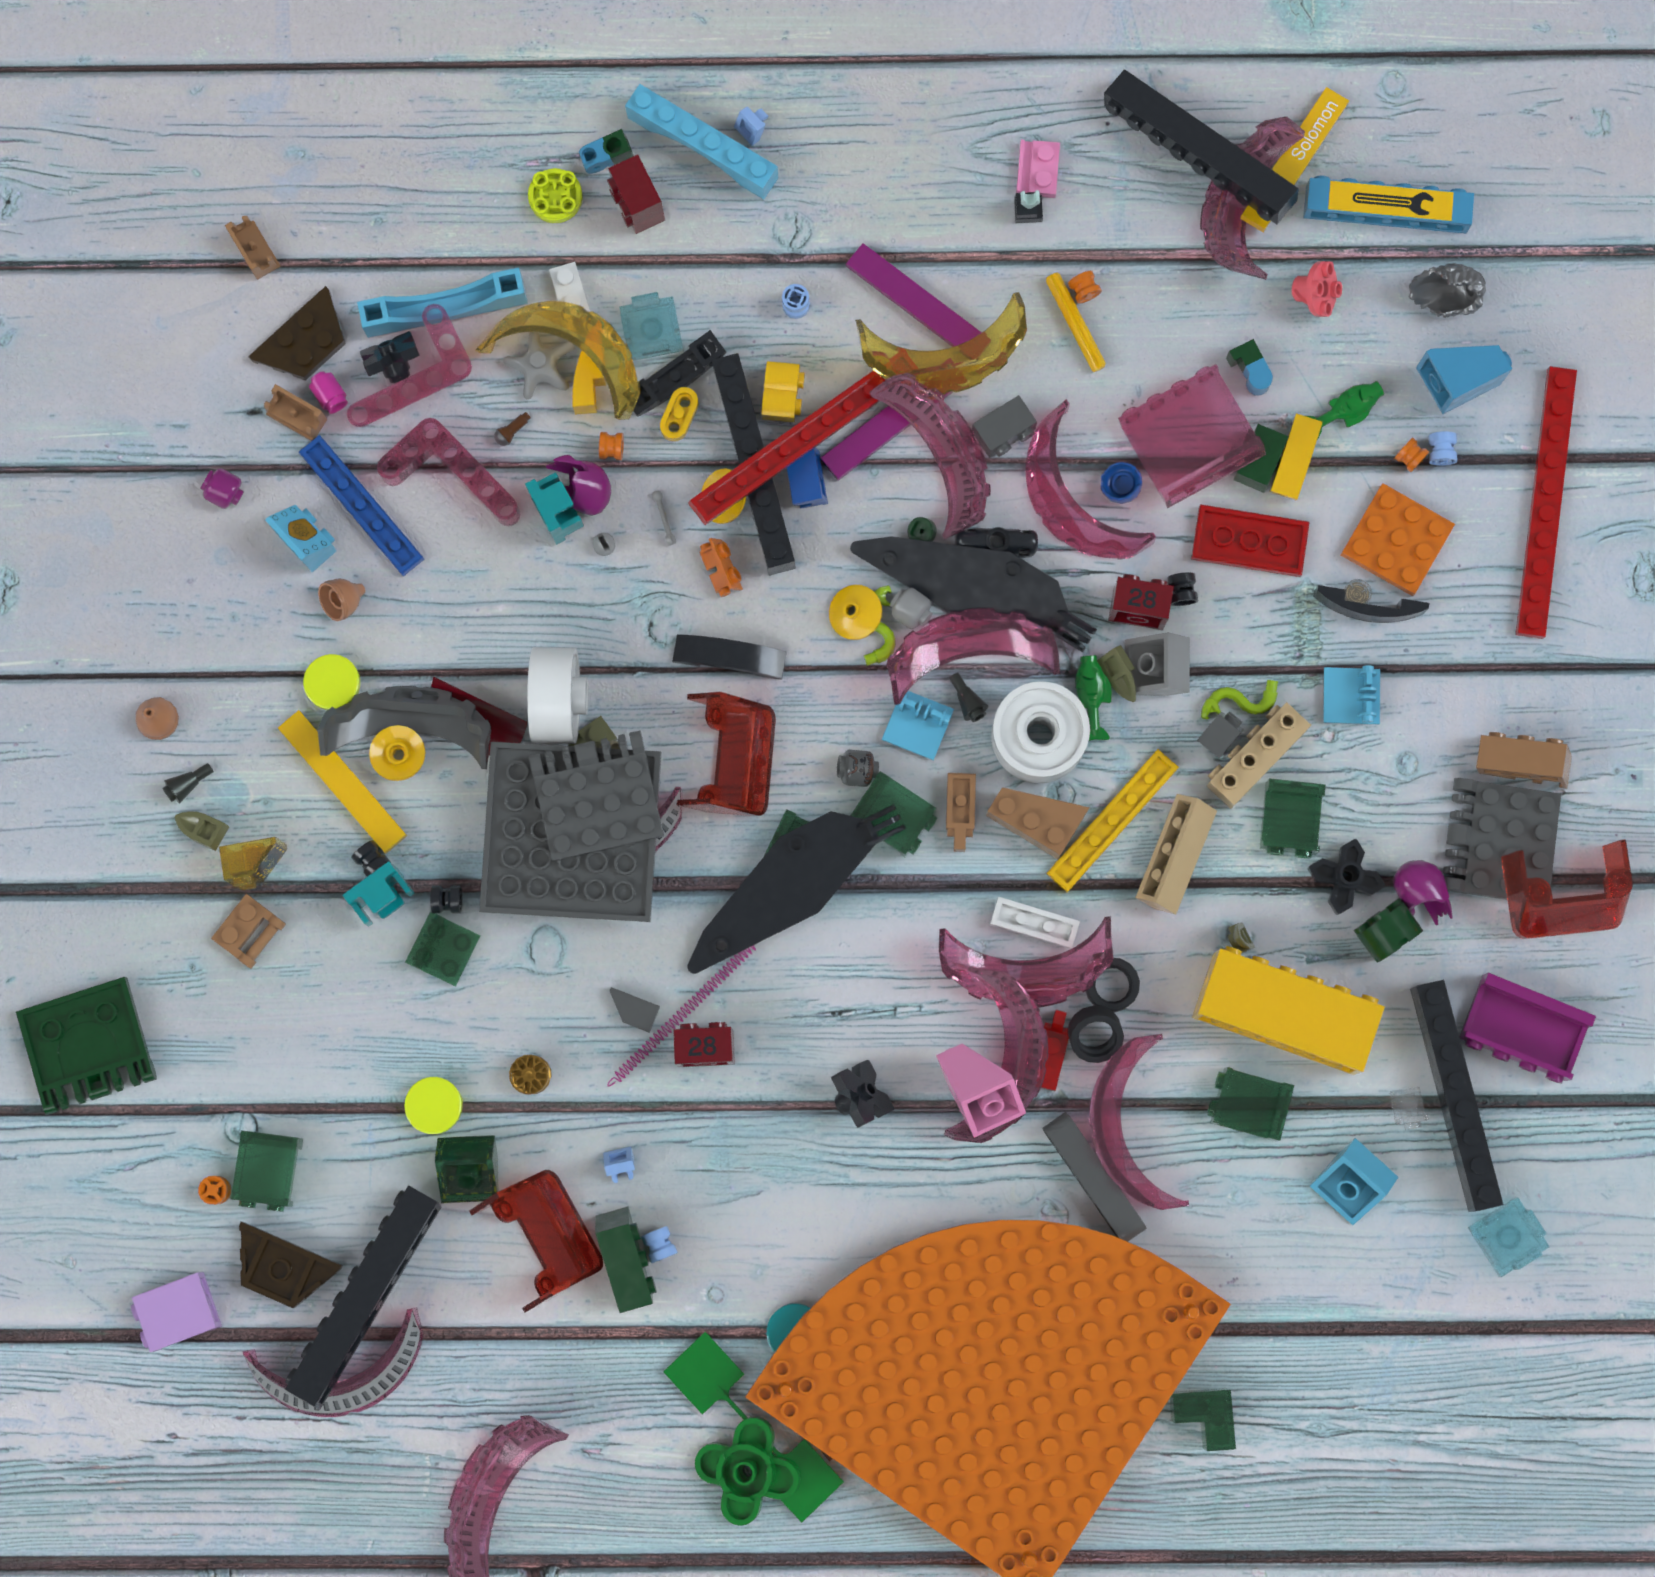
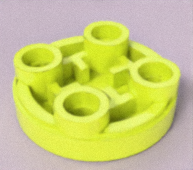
M552 168L534 174L528 189V201L534 214L541 220L549 223H562L577 214L582 205L583 193L580 183L573 172Z
M327 654L315 659L308 666L303 679V686L307 697L317 707L329 710L331 707L337 709L351 702L354 695L359 693L361 683L359 672L353 663L347 658L336 654Z
M427 1077L416 1082L408 1091L404 1104L405 1114L410 1124L417 1130L427 1134H442L450 1130L458 1122L462 1113L463 1098L456 1086L450 1081L440 1077Z

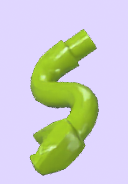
M887 585L876 589L874 592L878 595L881 604L890 607L891 603L886 600V594L892 593L890 586ZM880 622L875 631L883 636L885 644L881 648L873 650L872 653L863 655L867 666L884 662L894 653L896 646L894 633L882 622Z
M1267 680L1266 689L1263 690V698L1256 704L1249 702L1235 688H1219L1205 700L1201 708V718L1208 720V715L1211 712L1220 714L1221 710L1218 704L1225 698L1232 699L1248 714H1263L1269 711L1276 702L1278 681Z

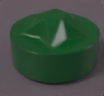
M917 517L910 522L907 533L909 539L932 542L936 537L937 529L931 519Z

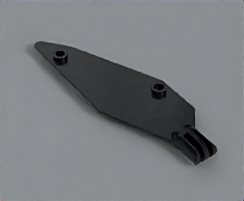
M893 536L854 541L850 546L851 552L907 587L914 588L930 599V601L967 623L1054 635L1082 653L1086 647L1079 641L1089 644L1092 639L1083 630L1090 634H1095L1097 631L1096 628L1068 611L1059 582L1011 552ZM885 555H891L894 562L892 564L887 563Z
M895 804L864 819L830 811L782 835L703 930L687 965L688 971L692 974H697L819 913L876 844L907 829L905 824H902L880 836L877 832L901 820L900 814L875 826L872 822L897 809ZM719 940H723L726 943L725 950L717 948Z

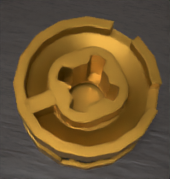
M523 1055L517 1058L509 1071V1079L512 1086L518 1092L527 1095L538 1094L544 1091L552 1077L548 1062L536 1055Z

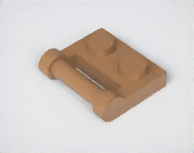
M245 894L211 939L252 969L256 964L255 959L275 933L284 928L286 923L251 896ZM264 919L269 921L268 926L250 949L244 953L241 948Z

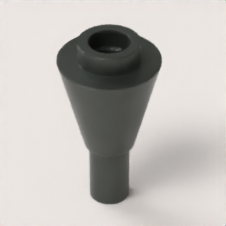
M959 673L951 675L949 679L957 691L964 720L979 721L986 715L985 711L989 706L970 687L966 686Z
M206 763L194 772L191 771L164 780L166 786L162 789L171 802L177 800L180 804L199 784V781L214 771Z

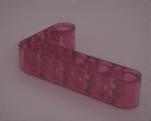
M439 304L428 305L422 314L423 322L442 361L353 403L347 410V418L352 425L356 427L370 425L458 383L470 375L472 370L471 361L446 310ZM433 309H437L443 314V320L437 325H433L427 320L428 312ZM448 334L454 337L455 345L452 349L444 350L440 347L439 340L443 335ZM460 359L466 362L468 366L466 373L463 375L453 373L451 366L455 360ZM437 371L442 375L443 381L441 385L431 387L427 383V376L430 372ZM407 383H413L418 389L416 397L412 399H407L402 394V388ZM382 395L390 396L393 401L391 409L387 411H382L377 406V400ZM357 407H364L368 413L367 419L362 423H357L352 417V412Z
M426 418L421 421L378 461L377 471L384 483L390 486H397L434 454L499 523L504 526H512L520 519L521 513L515 499L434 418ZM430 429L439 430L434 438H426L425 436ZM409 448H418V452L415 456H405L406 451ZM456 448L457 453L451 458L444 456L447 449ZM388 467H398V470L394 475H385V471ZM474 467L476 469L473 476H463V471L466 468ZM491 486L495 488L492 495L487 497L481 495L485 487ZM504 506H512L514 508L510 515H500V510Z

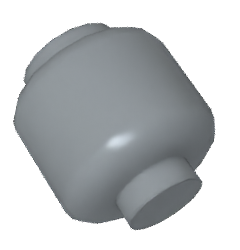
M914 588L901 589L894 596L890 604L892 617L909 629H914L919 625L924 627L933 614L930 612V599Z

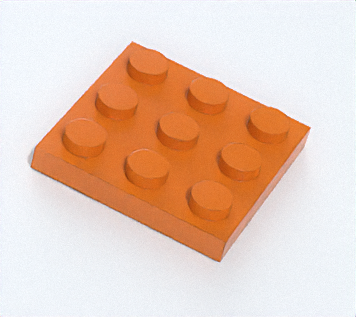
M1382 483L1343 549L1341 556L1409 595L1414 596L1455 523Z

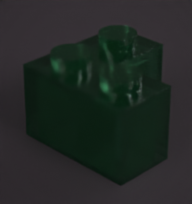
M1217 1388L1173 1392L1169 1399L1171 1421L1173 1423L1200 1422L1202 1446L1205 1451L1236 1449L1230 1389Z

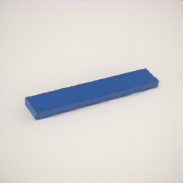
M320 435L299 451V454L403 577L425 560Z

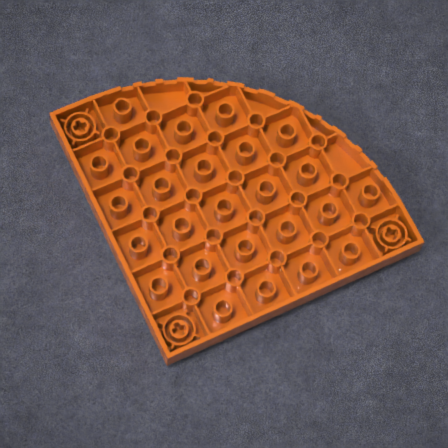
M993 1220L962 1224L927 1233L895 1246L859 1266L830 1288L796 1323L772 1355L745 1398L1000 1576L1053 1577L1231 1304L1184 1271L1152 1252L1109 1234L1076 1225L1041 1220Z

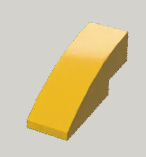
M594 325L579 355L572 391V407L575 415L597 413L595 386H606L603 333L600 325Z
M1295 414L1289 437L1283 449L1269 492L1295 501L1298 499L1322 426L1321 421Z

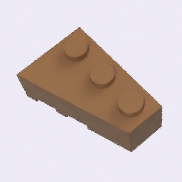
M1489 732V736L1481 735L1476 768L1479 774L1514 780L1516 777L1533 779L1532 783L1542 784V780L1559 782L1560 788L1567 789L1572 755L1568 745L1563 744L1564 741L1560 739L1547 738L1546 742L1534 741V737L1527 735H1518L1517 739L1506 738L1504 733Z
M1002 787L988 809L986 816L1054 858L1059 859L1090 807Z

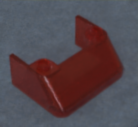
M724 692L687 694V700L706 705V722L711 729L719 731L714 785H703L698 791L697 799L677 800V806L707 813L742 816L763 815L767 811L776 725L774 710L768 705Z
M1626 839L1602 846L1607 873L1603 880L1605 893L1553 899L1551 887L1546 880L1538 877L1527 878L1523 850L1501 856L1511 927L1514 934L1521 939H1535L1607 931L1619 927L1623 921L1633 887Z
M543 1170L496 1192L469 1210L472 1216L491 1207L500 1221L511 1223L517 1220L544 1270L535 1276L534 1285L540 1297L522 1308L524 1313L558 1296L603 1268V1257L560 1178L551 1170Z

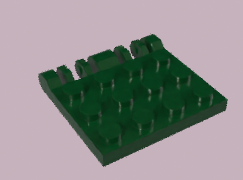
M121 977L16 1011L41 1104L46 1115L59 1111L58 1102L62 1110L69 1108V1098L63 1087L72 1084L75 1098L79 1104L86 1103L87 1101L85 1090L81 1083L82 1080L85 1082L91 1100L111 1095L112 1089L106 1074L107 1072L110 1073L115 1090L117 1092L123 1091L124 1082L118 1069L125 1066L128 1070L130 1082L134 1087L141 1084L139 1071L135 1063H138L144 1083L157 1080L154 1064L149 1055L127 977Z

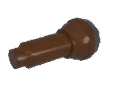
M527 412L522 415L520 414L508 426L498 428L494 433L495 441L501 446L509 445L514 434L528 423V420L531 418Z

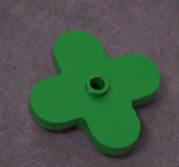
M752 1416L740 1422L735 1429L732 1445L719 1442L709 1443L699 1450L695 1458V1469L699 1477L707 1483L721 1486L723 1490L721 1499L723 1516L727 1521L738 1526L747 1525L757 1518L761 1511L763 1497L778 1500L789 1498L798 1490L801 1483V1474L797 1465L789 1459L772 1454L775 1440L774 1430L771 1424L762 1417ZM746 1465L751 1468L752 1475H748L745 1472Z

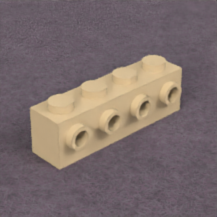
M1287 702L1281 708L1276 705L1265 716L1269 721L1262 728L1257 724L1246 736L1250 741L1243 748L1238 744L1227 756L1230 761L1224 767L1219 764L1208 775L1211 781L1207 787L1230 809L1310 728L1311 724Z
M1176 794L1135 898L1156 910L1177 914L1217 810L1198 798Z

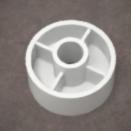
M533 647L529 660L527 697L531 742L575 744L578 737L580 715H587L589 699L588 678L580 677L577 648Z
M1051 682L1024 684L1010 692L997 709L991 733L994 753L1000 764L1018 779L1030 783L1056 781L1070 773L1081 760L1089 741V718L1081 701L1063 686ZM1037 724L1044 725L1050 730L1052 740L1046 744H1036L1028 737L1027 729Z

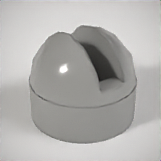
M604 532L596 535L593 540L595 552L601 556H608L615 550L614 538ZM602 537H604L605 542L609 546V548L605 550L601 542L599 541V539Z

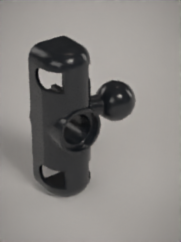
M1001 527L964 529L955 534V545L1007 551L1018 557L1028 558L1034 556L1037 552L1038 535L1034 530L1004 529ZM994 535L1001 537L1003 547H993L990 543V537ZM1020 548H1031L1030 554H1019Z

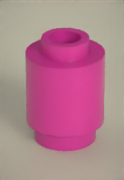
M322 371L311 378L309 389L323 410H327L329 414H334L347 405V395L331 372L325 373Z

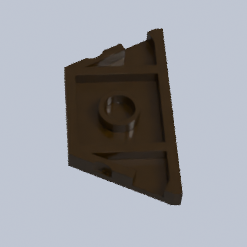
M325 286L251 353L248 356L253 363L272 367L273 370L282 373H290L294 377L306 381L346 344L329 289Z
M241 1221L239 1224V1231H241V1286L288 1307L296 1308L343 1267L342 1264Z

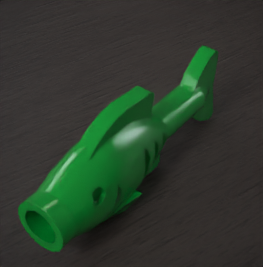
M1377 381L1371 384L1354 385L1341 393L1338 398L1328 402L1332 408L1330 411L1317 418L1314 416L1306 417L1322 422L1319 436L1322 432V427L1336 419H1344L1346 427L1349 428L1360 423L1369 415L1370 410L1378 399L1384 396V391Z
M1097 655L1081 656L1080 665L1075 677V688L1079 700L1084 708L1087 709L1090 724L1089 741L1095 739L1109 740L1110 736L1104 728L1100 727L1098 708L1101 703H1111V684L1097 662Z

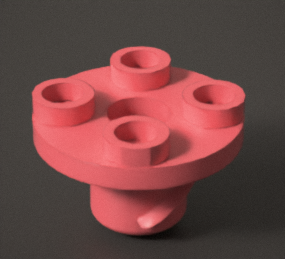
M1318 261L1313 264L1308 276H1297L1292 283V296L1295 301L1307 304L1314 316L1329 317L1332 314L1336 298H1339L1342 294V283L1337 281L1333 262Z

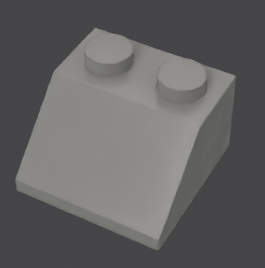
M1167 632L1125 640V653L1135 668L1131 673L1136 686V695L1170 696L1190 693V637Z

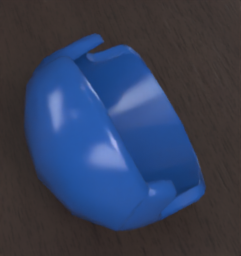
M1118 462L1112 464L1101 475L1100 489L1111 502L1119 504L1129 503L1137 498L1141 492V473L1130 463Z

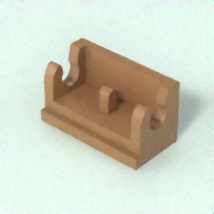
M242 216L243 222L241 224L235 225L233 222H229L225 227L258 280L281 266L254 220L250 221L248 216Z
M275 384L271 390L273 394L272 400L270 402L265 401L264 408L267 411L266 415L306 439L314 440L327 421L324 413Z

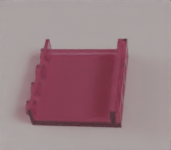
M1216 364L1211 367L1201 368L1196 372L1195 376L1186 381L1180 380L1174 383L1170 390L1162 394L1152 395L1147 399L1146 403L1137 408L1131 407L1125 410L1122 416L1118 418L1124 434L1167 508L1266 455L1262 440L1254 433L1222 379Z

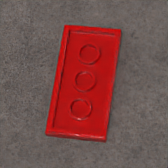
M1200 504L1191 560L1301 577L1310 522Z

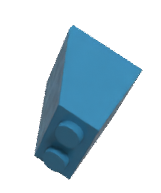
M1499 345L1434 348L1426 351L1416 369L1441 413L1445 414L1500 386L1512 370V361L1507 352L1502 351Z

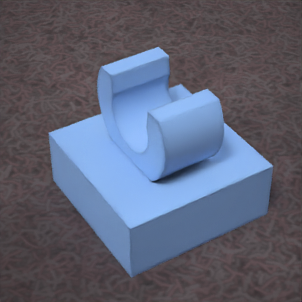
M747 106L739 112L734 128L753 146L760 141L766 126L763 121L769 116L762 108L753 113Z
M631 1146L603 1153L606 1175L611 1176L614 1183H618L617 1174L626 1172L629 1180L633 1179L635 1166Z

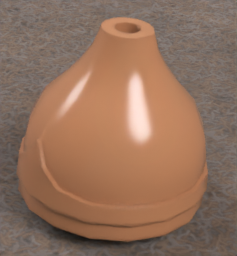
M341 578L325 581L318 589L320 604L327 616L334 621L345 620L348 616L352 615L359 606L361 597L365 594V587L361 583L356 584Z
M154 697L145 700L139 705L135 721L138 730L145 737L152 740H162L175 732L178 726L179 715L176 707L170 701L162 697Z

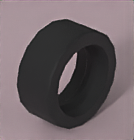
M1109 957L1100 960L1090 969L1085 979V991L1089 1001L1094 1006H1104L1114 1013L1125 1010L1135 1001L1139 993L1140 980L1137 971L1129 962L1121 958ZM1109 968L1122 971L1127 976L1129 982V990L1126 996L1116 1002L1106 1001L1101 998L1095 987L1098 975L1103 970Z
M1093 1005L1082 1008L1074 1014L1069 1022L1067 1033L1072 1050L1080 1059L1086 1062L1101 1063L1108 1061L1117 1055L1123 1046L1124 1033L1119 1018L1112 1010L1104 1006ZM1105 1022L1111 1026L1112 1036L1104 1044L1093 1047L1086 1046L1080 1042L1079 1033L1088 1024Z

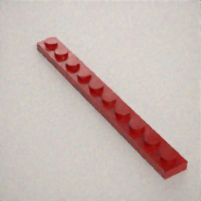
M901 350L693 497L688 502L689 506L703 524L707 525L884 399L871 392L897 379L908 382L919 373L918 368L904 350Z
M1553 366L1547 369L1515 634L1518 636L1538 639L1546 637L1577 370Z

